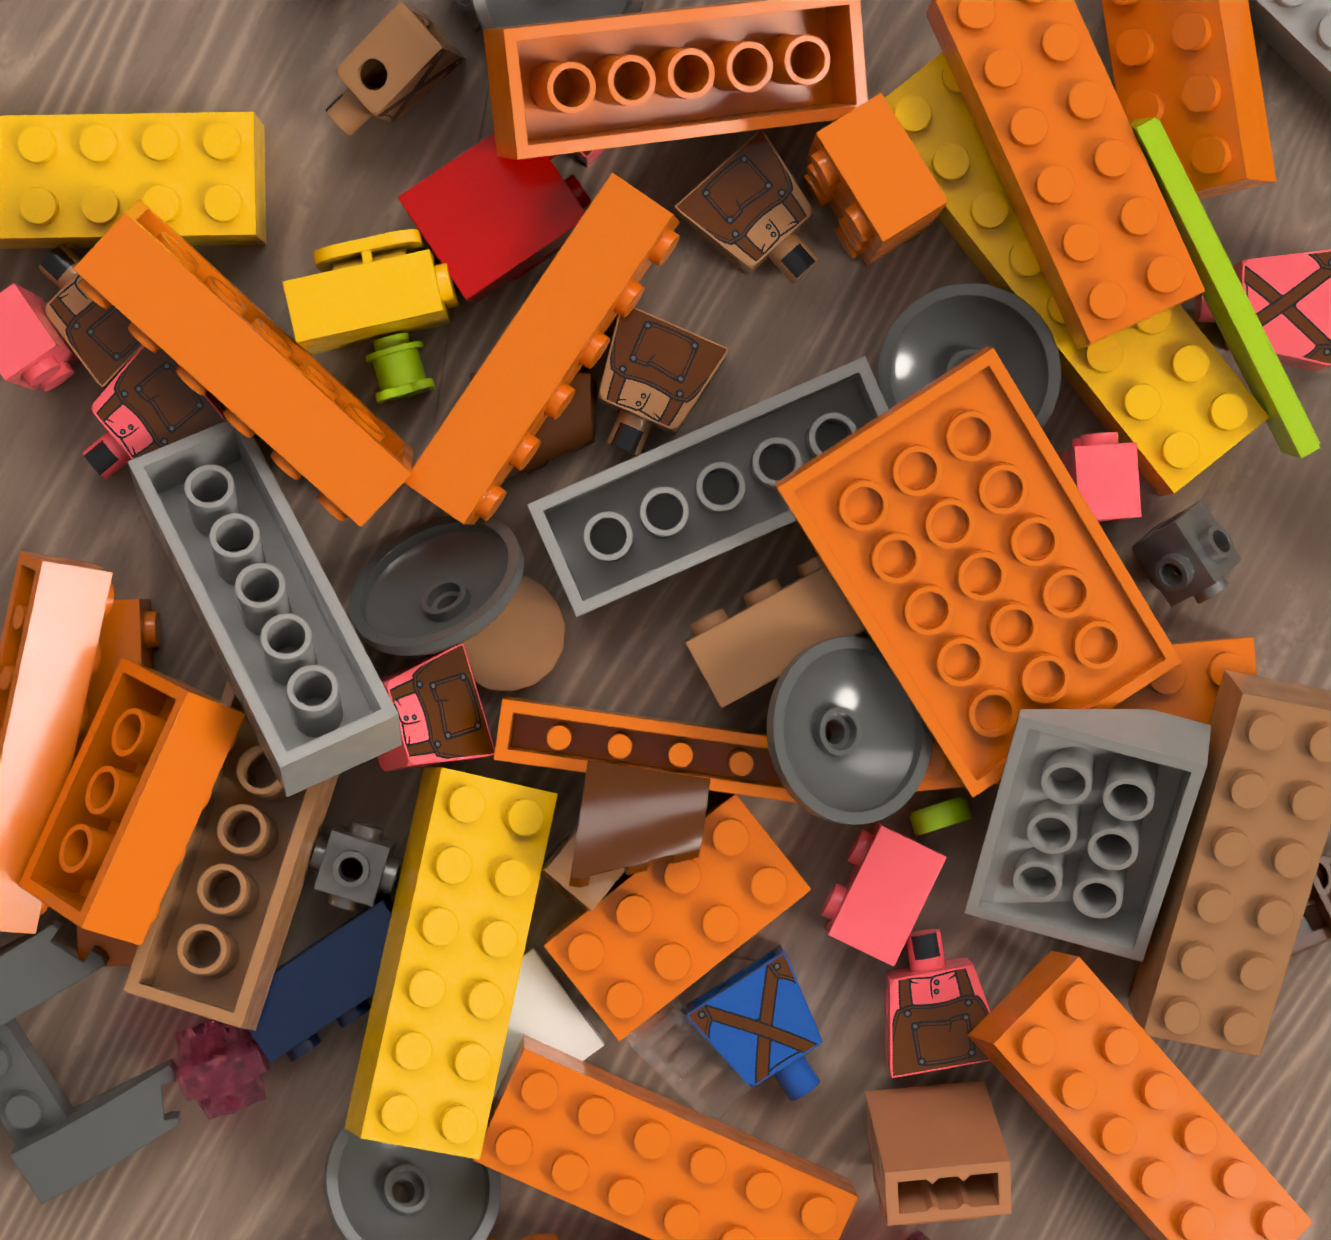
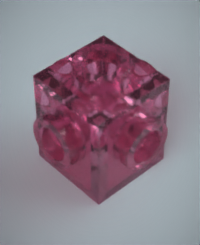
M209 1020L176 1032L180 1066L176 1068L179 1086L186 1100L191 1101L195 1099L209 1120L221 1115L236 1113L246 1106L266 1099L262 1074L270 1072L269 1060L255 1039L250 1040L244 1029L216 1020Z

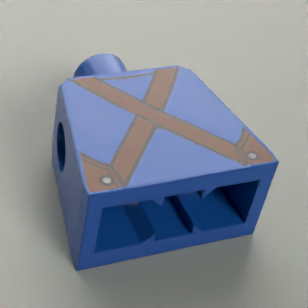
M781 945L685 1005L686 1015L691 1023L750 1087H754L774 1075L789 1100L794 1101L812 1091L820 1083V1079L804 1055L819 1046L823 1040L787 954Z

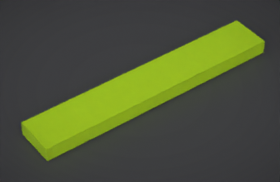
M1137 118L1130 122V125L1204 286L1205 292L1202 293V296L1252 395L1269 415L1270 418L1266 420V423L1280 451L1302 459L1320 449L1319 444L1321 443L1159 118Z

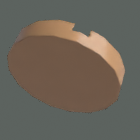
M522 575L514 596L498 618L479 634L463 642L475 683L488 690L513 692L535 685L553 670L564 649L566 623L559 602L543 584Z

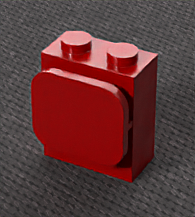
M495 132L398 196L402 206L441 264L447 263L450 277L470 307L505 283L520 278L559 252L584 215L585 210L592 203L573 174L565 180L562 178L551 161L558 155L519 160L499 157L496 150Z

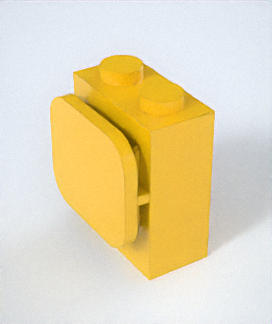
M417 229L393 231L320 248L313 252L315 266L322 273L282 281L296 343L312 355L372 342L394 334L405 332L409 334L452 324L449 308L459 306L455 283L449 275L447 263H437L429 249L426 250L425 241Z

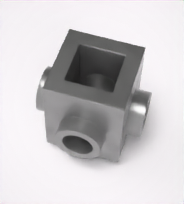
M1203 500L1158 524L1131 547L1147 570L1149 580L1155 588L1161 591L1171 607L1192 596L1198 604L1215 596L1229 585L1224 576L1242 560L1234 548L1230 534L1217 523Z
M351 819L349 826L340 824L331 831L329 838L319 836L312 854L309 871L318 873L314 889L328 893L325 900L327 903L342 909L360 912L362 904L372 907L380 899L381 893L391 895L400 870L401 860L392 858L397 841L384 838L385 829L367 822ZM351 857L360 861L363 867L360 878L355 879L343 875L341 864L344 859Z

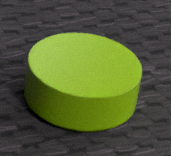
M963 796L911 813L912 816H909L915 836L973 818L967 799H963Z

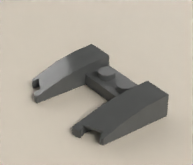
M56 919L39 927L36 934H26L0 947V1121L16 1144L10 1157L41 1204L84 1183L124 1160L177 1126L181 1120V1111H170L164 1114L162 1085L175 1082L178 1076L177 1065L173 1059L73 1108L17 1022L16 1017L42 1004L102 968L109 960L106 952L96 945L86 958L81 959L54 942L52 938L62 924Z

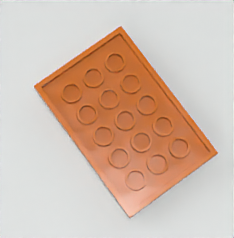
M986 346L773 484L958 778L972 797H975L1001 780L1020 709H1111L1182 663L993 347Z

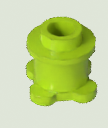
M407 332L373 341L375 352L366 355L364 358L366 363H372L380 388V392L375 393V398L379 405L392 403L436 389L434 380L426 377L419 350L424 348L423 341L410 342Z

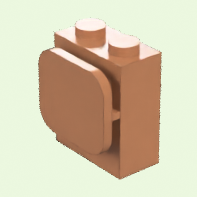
M984 1080L865 1091L867 1138L873 1163V1183L880 1213L886 1219L887 1226L959 1221L1012 1214L1010 1158Z

